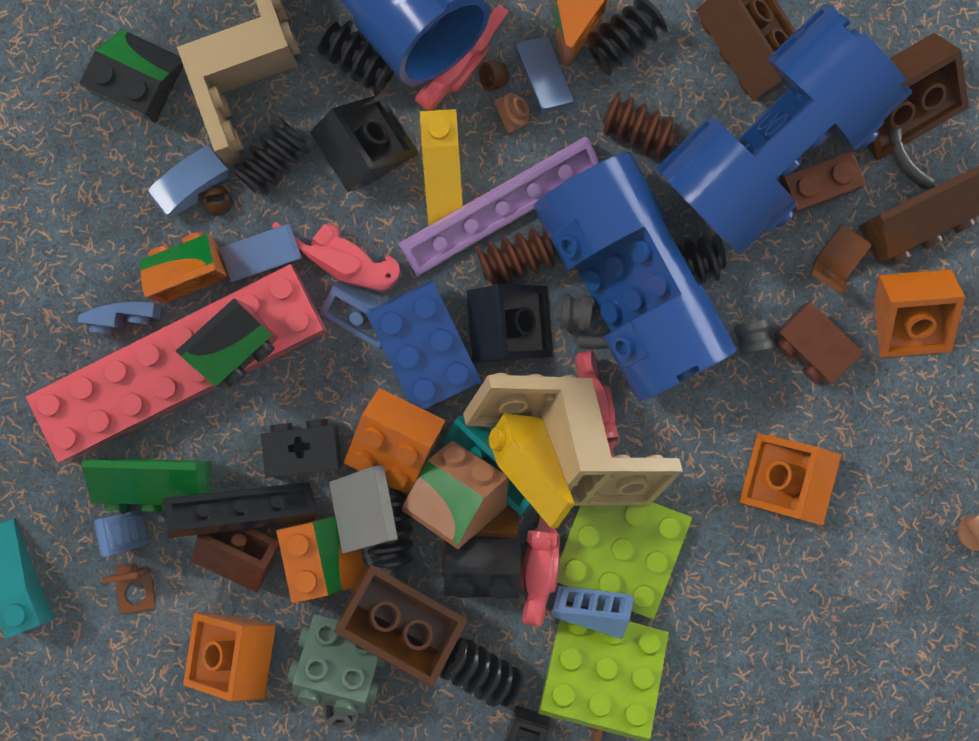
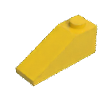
M456 109L420 111L428 226L463 206Z
M504 413L488 437L489 446L493 450L497 465L551 528H558L575 503L543 418Z

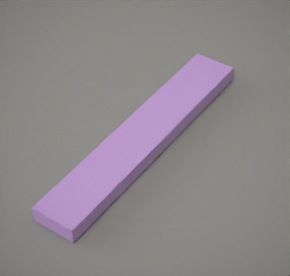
M583 137L398 244L416 276H419L534 210L533 205L549 191L575 175L600 163L589 139Z

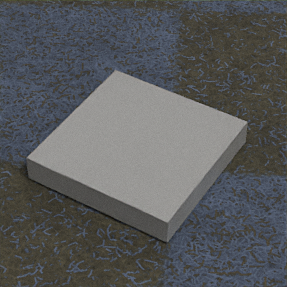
M384 465L373 466L329 482L342 554L398 540Z

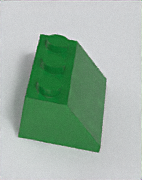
M123 458L82 460V470L91 502L104 503V510L123 511L127 510V504H141L140 511L157 512L162 511L163 498L210 493L211 461Z

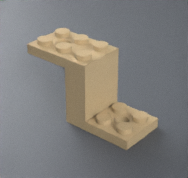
M255 0L261 17L177 47L214 152L228 166L240 162L239 151L244 149V145L238 130L233 129L231 122L227 120V117L232 116V112L224 95L221 96V94L298 66L295 55L300 54L301 51L287 21L289 19L282 0Z
M506 373L488 375L463 413L466 426L495 427L504 413L543 418L574 500V506L650 505L683 472L679 458H663L662 455H651L646 458H630L629 455L625 454L611 456L592 378H577L574 375L543 377L540 374L512 376Z

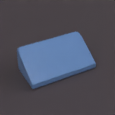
M549 37L522 41L515 44L516 54L540 115L574 103Z
M337 281L332 286L319 314L375 347L382 349L377 338L356 327L361 325L367 318L366 311L381 304V302L354 286ZM337 297L356 308L349 317L350 322L330 311Z

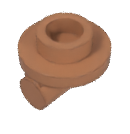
M508 93L494 101L507 135L519 131L520 128L528 124L530 109L524 98L514 93Z
M971 514L964 517L957 529L958 539L961 544L974 551H979V514Z

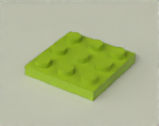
M654 502L650 505L579 506L560 555L558 583L573 588L617 592L634 596L631 611L654 620L692 517Z
M559 619L538 714L639 741H649L651 739L669 632L629 621L623 638L619 639Z

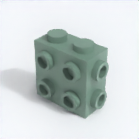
M314 614L311 625H304L301 631L298 647H302L303 651L300 660L293 659L289 670L287 682L292 683V696L298 697L297 700L310 706H319L320 703L334 706V710L341 714L356 715V712L364 714L367 702L374 704L380 685V681L374 680L377 667L384 668L386 661L334 633L338 620Z

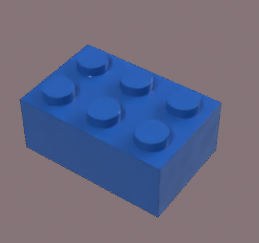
M432 279L366 311L373 330L409 403L426 409L481 382Z

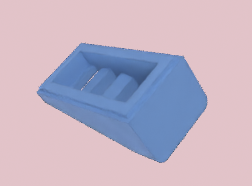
M140 510L97 519L94 522L100 555L102 557L148 544L144 517Z
M559 586L551 617L622 639L630 620L634 596L617 592ZM566 602H572L573 607H565ZM581 605H582V606H585V607H588V608H587V609H581Z

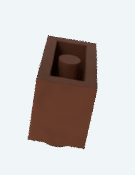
M853 151L794 172L778 181L798 204L792 210L794 212L793 215L853 193L866 185Z
M811 301L803 304L773 334L779 341L776 347L789 359L796 357L805 366L802 369L803 374L816 385L820 382L823 385L833 384L863 354Z
M252 528L200 534L196 538L191 562L257 593L274 563L279 548V541Z

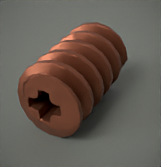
M618 90L602 122L604 123V135L608 137L617 129L616 141L621 143L626 137L630 136L629 147L632 149L643 142L642 154L648 155L655 148V160L660 162L669 152L683 122L676 129L672 128V116L667 117L660 123V110L656 109L648 117L646 116L647 104L643 103L637 110L633 109V97H630L621 104V91Z
M544 226L542 227V236L534 228L529 229L527 241L520 232L515 233L514 245L511 244L507 237H502L501 249H498L493 241H490L487 245L486 254L479 246H475L485 280L488 279L492 285L499 284L500 275L504 277L508 284L512 283L513 271H516L522 279H525L528 266L536 275L540 274L541 262H544L549 270L554 268V253Z

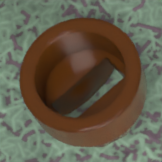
M493 60L481 64L479 78L485 90H497L508 83L510 72L506 70L507 66L503 62Z
M213 186L204 193L202 203L210 214L221 216L231 209L232 197L225 188ZM223 195L225 197L223 201L208 203V198Z

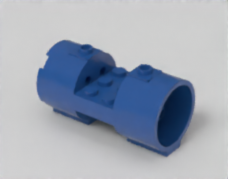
M341 0L354 15L356 28L400 80L407 85H420L429 82L455 66L477 43L487 26L490 16L489 6L484 0Z
M823 4L767 59L777 75L788 87V90L738 139L716 118L710 115L657 167L660 174L740 255L767 229L771 231L775 226L781 227L792 217L794 213L792 210L798 204L776 179L780 175L787 176L794 171L801 162L799 157L809 147L814 149L821 145L828 138L830 132L855 151L859 147L864 148L868 146L878 136L879 132L877 130L885 124L883 120L912 94V89L908 86L904 88L900 86L906 81V78L891 59L865 33L861 34L856 29L851 31L846 27L850 24L849 19L840 14L832 5Z
M631 152L616 155L586 169L552 189L535 202L533 208L567 271L578 270L584 285L589 290L602 318L611 332L603 336L639 402L679 384L698 372L706 370L737 351L702 284H697L664 223L667 221L666 216Z

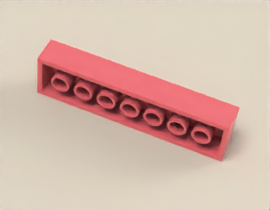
M289 264L26 396L57 462H72L219 388L215 387L186 362L176 350L234 298L248 304L278 337L272 343L275 347L273 352L259 363L256 360L251 362L244 369L247 373L328 333L297 269Z

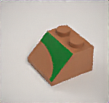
M451 441L427 460L402 506V511L459 549L507 507L509 478L462 446Z

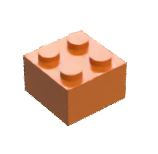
M379 388L361 415L344 464L357 471L384 465L387 485L409 495L431 455L446 420Z

